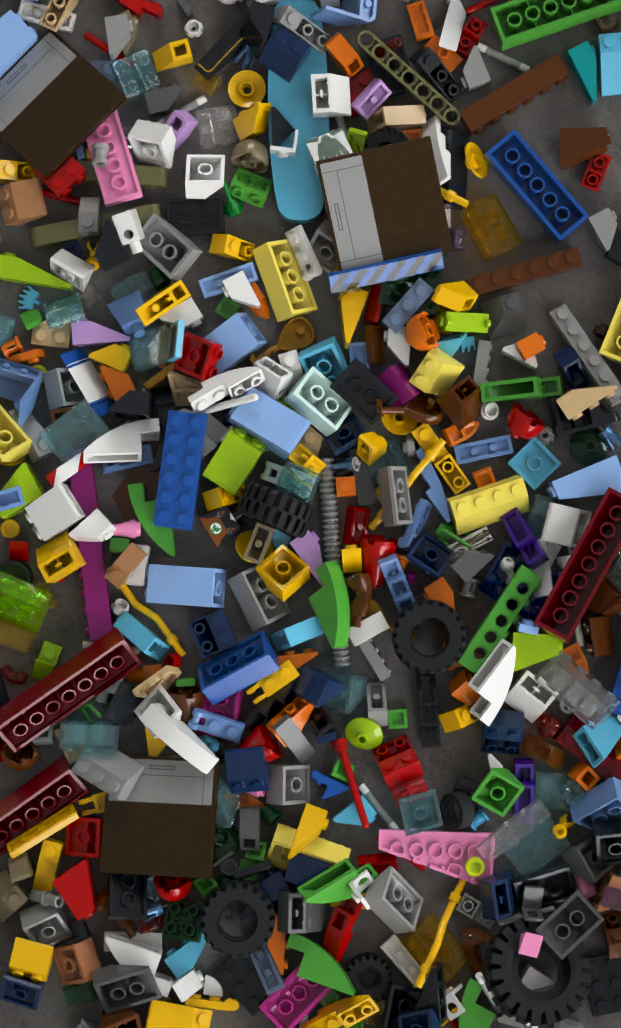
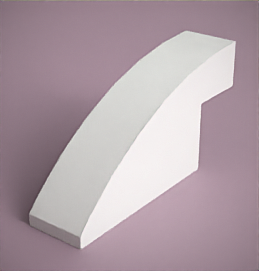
M159 418L131 422L105 433L83 451V463L141 462V441H159Z
M503 638L468 683V686L480 695V698L469 712L487 726H490L505 700L515 667L516 647Z
M151 703L140 717L146 726L162 741L203 773L208 774L218 762L219 758L183 721L171 718L159 705Z
M108 931L105 941L120 965L149 966L162 996L168 998L174 977L156 972L163 949Z

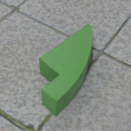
M535 376L480 383L482 403L559 397L564 394L563 377L539 378Z
M144 483L129 484L130 499L141 525L160 548L170 556L177 557L173 529L153 526L156 500L146 502Z
M338 561L324 562L316 569L323 587L308 599L331 648H344L347 646L350 630V605L347 586Z
M345 858L302 884L297 890L307 903H333L353 898L351 896L353 891L348 883L366 869L373 880L378 877V874L369 863L356 870L351 862ZM367 877L362 878L358 885H363L367 881ZM367 888L364 889V890H363L362 892H360V893H361V894L366 893Z
M299 933L290 934L286 947L304 953L297 976L355 996V988L347 973L328 951L306 936Z
M471 977L461 1002L466 1011L459 1015V1028H489L496 1013L476 1003L482 988L478 981Z

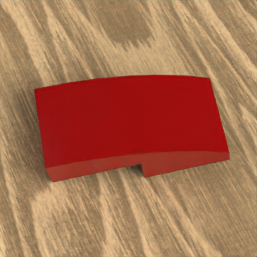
M472 14L462 29L456 53L467 59L473 46H476L488 24Z
M601 153L591 158L580 186L598 192L611 157Z

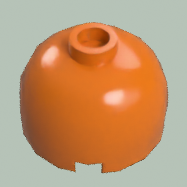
M425 311L416 314L408 320L404 334L407 344H410L418 351L424 352L437 348L440 343L437 344L440 334L433 319H428L427 315L429 314Z

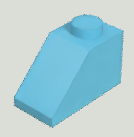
M361 794L362 803L370 824L376 819L377 811L365 796ZM354 801L332 817L336 823L362 826Z

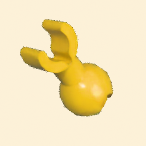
M88 241L87 248L90 251L89 258L86 260V262L94 266V271H97L100 266L94 258V255L96 253L99 241H97V246L94 248V251L90 247L91 244Z
M567 813L560 817V824L555 825L552 829V834L557 839L565 838L567 829L574 824L573 821L567 823Z

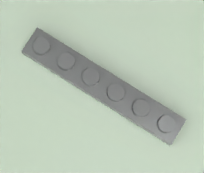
M563 304L549 312L548 316L567 344L579 356L584 369L595 385L618 386L615 390L616 394L606 399L610 407L620 403L621 384L567 305Z

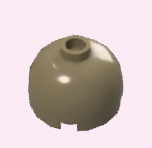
M250 138L240 141L234 147L231 164L236 169L239 166L243 169L255 170V174H260L267 171L270 155L263 143L256 138Z

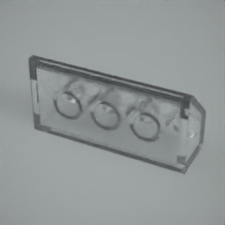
M563 652L553 657L534 677L536 681L592 730L608 720L621 703L613 693L603 688L598 680L593 679L583 667L578 666L568 654Z

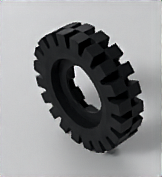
M520 918L499 930L500 933L496 934L493 937L494 939L490 941L491 947L486 949L484 957L488 961L487 964L483 965V975H488L489 979L485 982L488 992L493 991L495 996L491 999L495 1005H502L504 1007L502 1012L509 1018L514 1016L516 1017V1022L524 1025L531 1023V1026H542L545 1024L547 1026L571 1016V1013L576 1012L582 1004L580 1002L586 999L589 993L586 986L591 984L592 974L587 973V969L591 968L590 957L584 958L583 953L587 949L584 943L581 942L561 960L543 940L540 949L548 952L554 958L558 968V977L554 986L547 991L535 992L530 990L523 984L518 973V963L522 954H518L520 934L529 932L539 935L535 929L542 922L524 921V918Z

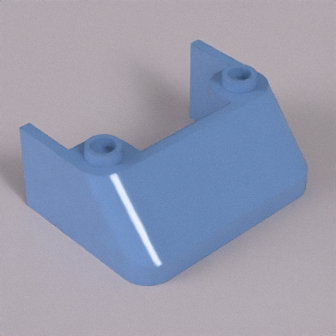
M342 0V8L325 5L311 14V19L334 26L368 24L376 17L377 0Z
M0 357V397L15 401L14 409L19 413L18 425L22 426L33 411L42 383L43 373L38 368Z

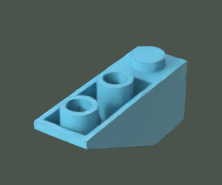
M203 933L200 943L181 941L183 944L180 947L176 948L174 946L166 952L167 956L164 961L177 979L194 967L206 943Z

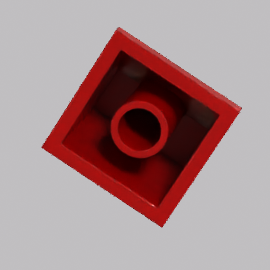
M85 857L52 881L78 921L82 918L87 920L93 916L97 907V891L91 858Z

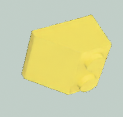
M437 347L429 350L409 382L424 393L442 396L452 387L465 366Z

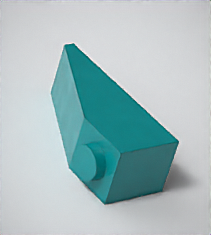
M586 41L568 50L565 57L590 106H592L597 100V52L595 47Z

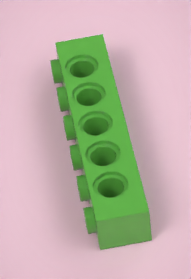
M524 565L519 566L464 649L462 656L457 661L473 673H477L500 640L507 638L510 633L508 628L511 624L515 625L521 615L518 613L522 607L525 609L531 601L530 595L533 591L536 593L542 585L540 582L542 577ZM520 583H525L527 586V591L524 594H520L517 591V586ZM510 599L516 601V608L513 610H509L506 606L507 601ZM499 615H503L506 619L503 626L496 624V618ZM492 631L495 634L493 642L485 640L487 632ZM477 648H483L484 656L480 659L474 656V651Z

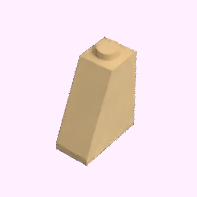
M424 105L381 107L367 120L369 135L371 133L375 135L377 133L376 130H383V127H388L389 129L392 127L398 130L420 128L426 124L427 119Z

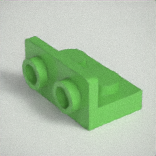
M238 166L229 187V192L233 197L262 208L273 181Z

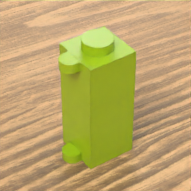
M439 311L437 326L440 331L488 333L491 320H489V314Z

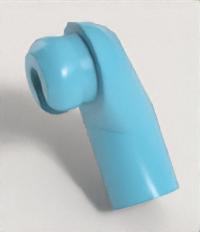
M208 735L198 737L205 745L209 746L208 748L212 752L219 750L218 746L220 743L217 739Z

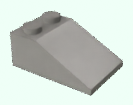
M155 212L142 227L145 238L140 240L143 248L142 253L170 279L181 280L203 252L189 238Z

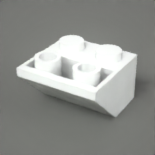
M331 73L311 74L313 118L351 116L349 77Z
M550 502L541 540L575 548L590 522L592 512Z
M525 669L508 690L504 702L516 711L524 712V717L533 723L548 708L558 693Z

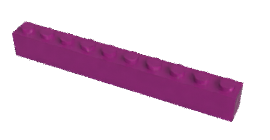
M87 447L66 449L67 454H64L65 463ZM90 463L67 479L68 485L71 484L72 494L87 517L94 510L99 509L94 464ZM78 541L79 551L86 562L84 566L78 569L79 579H83L81 597L85 599L86 606H83L84 618L88 619V625L85 626L86 636L90 637V640H98L114 629L108 580L104 577L107 573L103 542Z

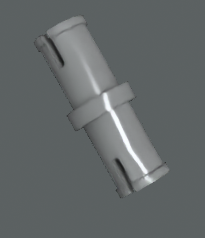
M32 889L29 894L31 901L39 902L43 906L61 908L64 904L62 896L55 895L51 891Z

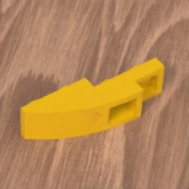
M421 423L410 432L424 453L429 448L432 449L439 440L429 424ZM443 446L437 453L438 456L435 460L430 462L452 492L457 495L471 485V483L451 454Z
M370 995L353 996L336 1001L317 1010L318 1016L303 1023L302 1028H339L343 1025L345 1028H349L380 1011Z

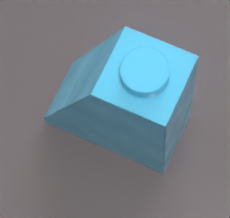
M127 611L119 615L113 625L142 652L158 662L171 648V646Z
M317 616L272 633L270 637L276 651L279 652L322 635L324 631Z
M615 715L583 725L573 735L593 768H596L608 756L621 737V724Z

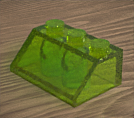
M0 571V617L38 634L49 610L52 593Z

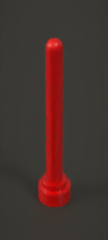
M340 738L333 741L332 746L340 755L362 828L367 829L369 828L368 818L346 752L348 750V742L346 738Z

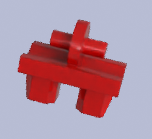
M422 776L391 789L398 808L430 794Z

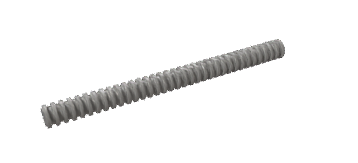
M319 458L326 464L318 474L320 475L318 479L321 481L319 492L322 493L320 495V498H322L320 504L323 506L321 507V510H323L321 516H323L322 522H324L322 528H324L323 534H325V537H323V540H325L324 546H326V549H324V552H326L325 558H327L325 562L338 561L340 565L342 563V560H340L341 554H339V551H341L339 545L341 543L338 542L340 530L337 529L339 527V524H337L339 518L336 516L338 515V512H336L338 506H336L337 500H335V497H337V494H335L336 488H334V485H336V482H334L335 476H333L335 470L332 468L334 459ZM348 644L344 648H335L332 651V654H334L332 659L335 660L333 666L342 667L350 665V662H348L349 656H347V653H349V650H347Z

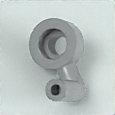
M411 433L405 434L406 442H402L403 454L407 453V457H415L414 438Z

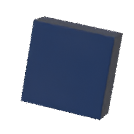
M335 730L326 732L320 737L316 735L318 744L337 739Z

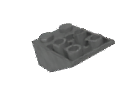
M298 891L278 892L277 931L294 934L327 930L331 919L330 903H307Z

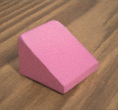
M529 932L520 934L518 954L537 958L543 936Z

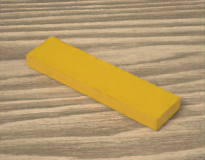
M73 804L66 806L8 842L6 846L11 858H16L77 820L79 815Z

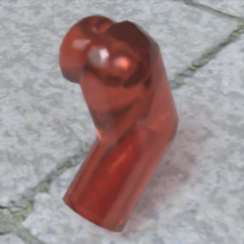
M396 37L384 44L391 50H394L402 45V40ZM378 47L376 51L378 53L377 56L381 58L384 55V49Z
M9 664L0 669L12 684L22 685L29 679L28 674L24 671L14 673Z
M163 916L155 917L154 922L139 924L137 930L140 934L160 930L164 927L165 918Z

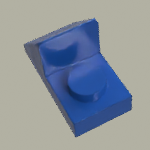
M316 769L311 774L312 782L322 787L324 784L327 785L321 800L343 793L349 788L348 785L332 779Z

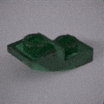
M93 979L86 983L73 984L63 988L68 1007L99 999L93 986Z

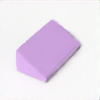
M374 78L351 103V107L365 120H368L392 94V91L381 79Z

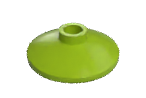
M355 718L346 726V738L357 748L365 750L374 749L383 740L381 727L371 719Z

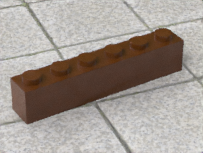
M556 53L460 111V121L470 136L474 133L478 135L485 130L487 125L491 124L493 126L502 120L501 117L505 114L509 116L515 113L520 105L526 106L534 101L533 97L538 94L540 96L545 95L550 91V87L555 84L556 86L563 84L569 72Z
M578 246L468 277L465 282L479 295L478 297H482L579 269L583 262Z

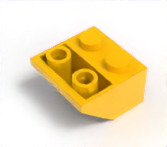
M69 530L36 549L37 565L47 583H56L86 564L75 541L68 535L70 533Z

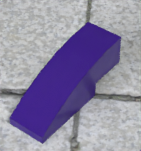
M517 507L500 517L529 567L534 570L550 560Z
M514 758L513 775L525 787L513 804L514 821H533L535 764L533 758Z

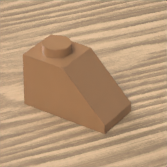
M132 542L113 563L104 577L119 589L128 581L147 553Z

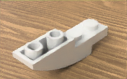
M259 366L230 370L201 382L203 389L187 397L193 411L198 413L227 395H230L232 399L242 395L244 392L265 381V378Z

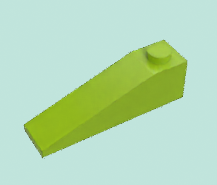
M5 252L4 255L0 254V280L73 291L71 284L16 257V254Z

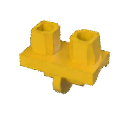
M301 443L287 457L313 480L316 479L326 466L324 462Z

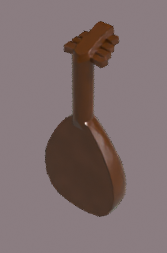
M431 395L416 397L403 407H382L381 399H375L376 411L381 417L384 414H403L405 417L417 422L431 425L439 424L443 419V410L436 402L437 398Z

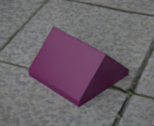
M401 362L389 366L378 377L398 395V399L390 407H403L406 403L424 393L409 382L412 375Z

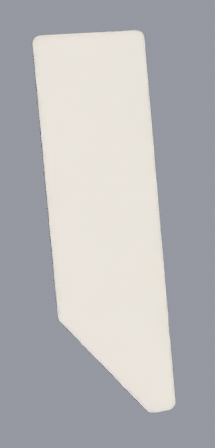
M450 0L439 41L440 47L455 52L457 51L466 17V12L460 0Z

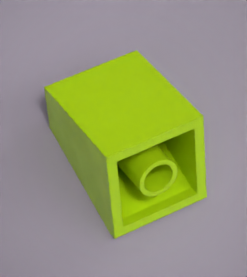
M234 426L228 432L202 475L235 496L249 478L267 446L260 439L247 434L244 429Z
M26 462L19 466L2 489L6 490L20 486L25 505L0 512V517L7 520L25 511V507L45 494L31 465Z
M510 632L509 643L516 647L514 672L558 656L559 651L563 650V642L549 634L534 635Z

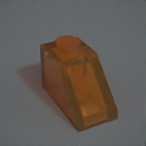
M529 733L520 748V751L557 770L561 769L568 755L567 752Z

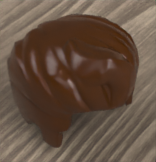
M31 742L15 753L5 743L0 752L6 765L18 772L30 769L41 758V752Z

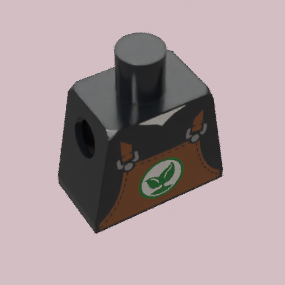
M224 506L200 516L198 519L217 549H220L242 529L238 521L246 516L238 513L237 509L231 512L228 506Z

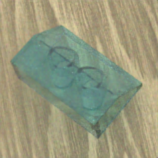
M61 720L59 722V748H63V751H75V748H82L83 752H94V749H102V752H114V749H118L119 724L116 722Z

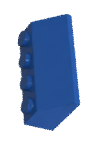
M262 630L198 665L197 669L201 691L214 705L236 692H240L249 685L258 682L260 679L273 674L280 667L278 658L265 632Z

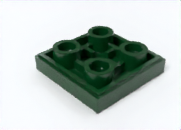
M186 900L168 901L162 937L200 943L202 935L200 915L204 903Z

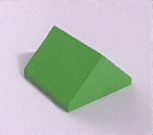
M491 768L472 794L471 799L504 818L525 787L507 768Z

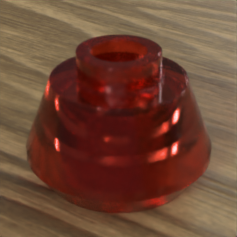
M551 713L541 714L536 721L539 735L543 738L555 736L560 731L562 722L559 717Z

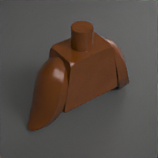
M606 576L603 578L583 615L584 618H587L591 612L595 615L613 616L621 612V591Z

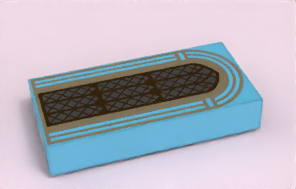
M177 320L170 324L167 361L174 362L182 357L185 321Z

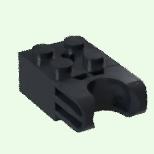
M559 397L546 400L555 437L621 420L618 413H605L600 409L599 405L592 410L589 408L582 411L584 415L575 421L573 419L568 420L555 401Z

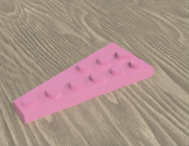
M409 829L378 830V849L411 860L414 863L468 881L474 885H479L478 879L493 875L494 832ZM473 856L479 857L485 865L484 872L478 877L470 876L465 870L466 860Z

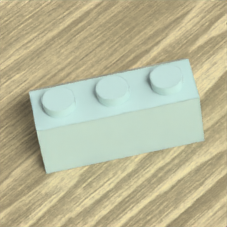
M312 366L292 387L284 401L301 416L311 421V424L327 437L337 431L352 407L330 388L332 382Z

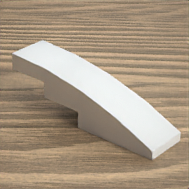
M434 115L421 128L422 137L430 136L441 186L451 179V153L446 149V136L441 132V119Z

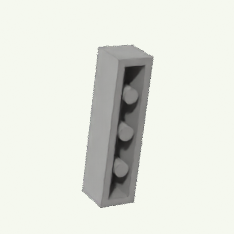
M478 341L473 380L479 388L480 383L488 382L486 375H489V368L487 366L491 361L489 352H492L491 341Z
M369 639L360 644L359 647L379 680L383 681L391 676V670L388 666L384 665V658L378 655V648L376 645L373 646L371 643L373 640Z

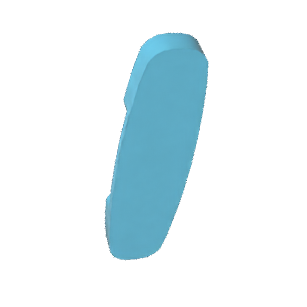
M281 0L275 6L273 18L280 6L290 5L323 30L321 21L311 19V14L319 10V7L313 0ZM271 24L270 36L276 29V26L274 24ZM312 48L290 83L268 69V103L270 102L271 107H276L295 130H299L296 157L280 158L277 157V154L270 153L278 212L284 220L296 224L315 221L320 217L324 209L320 181L310 158L306 141L329 133V117L313 118L311 74H326L327 61L326 52L321 54ZM270 109L268 126L269 144L272 145V116ZM295 131L280 147L293 148Z

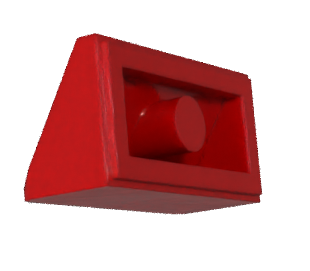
M372 285L363 319L364 322L374 325L378 324L386 285Z
M347 506L343 544L360 546V536L367 534L369 508Z
M393 854L358 855L359 868L369 863L378 876L389 866H392L398 872L397 857Z

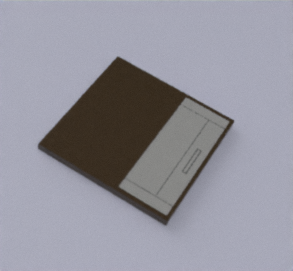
M49 29L0 77V137L47 180L127 99V96L56 32Z
M430 136L315 161L339 271L441 249L442 253L453 251Z
M128 756L145 767L126 801L115 799L107 793L105 795L99 872L212 879L220 760H218L208 774H205L184 758Z

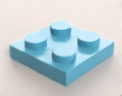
M535 437L507 464L519 476L523 477L524 481L534 491L562 463Z

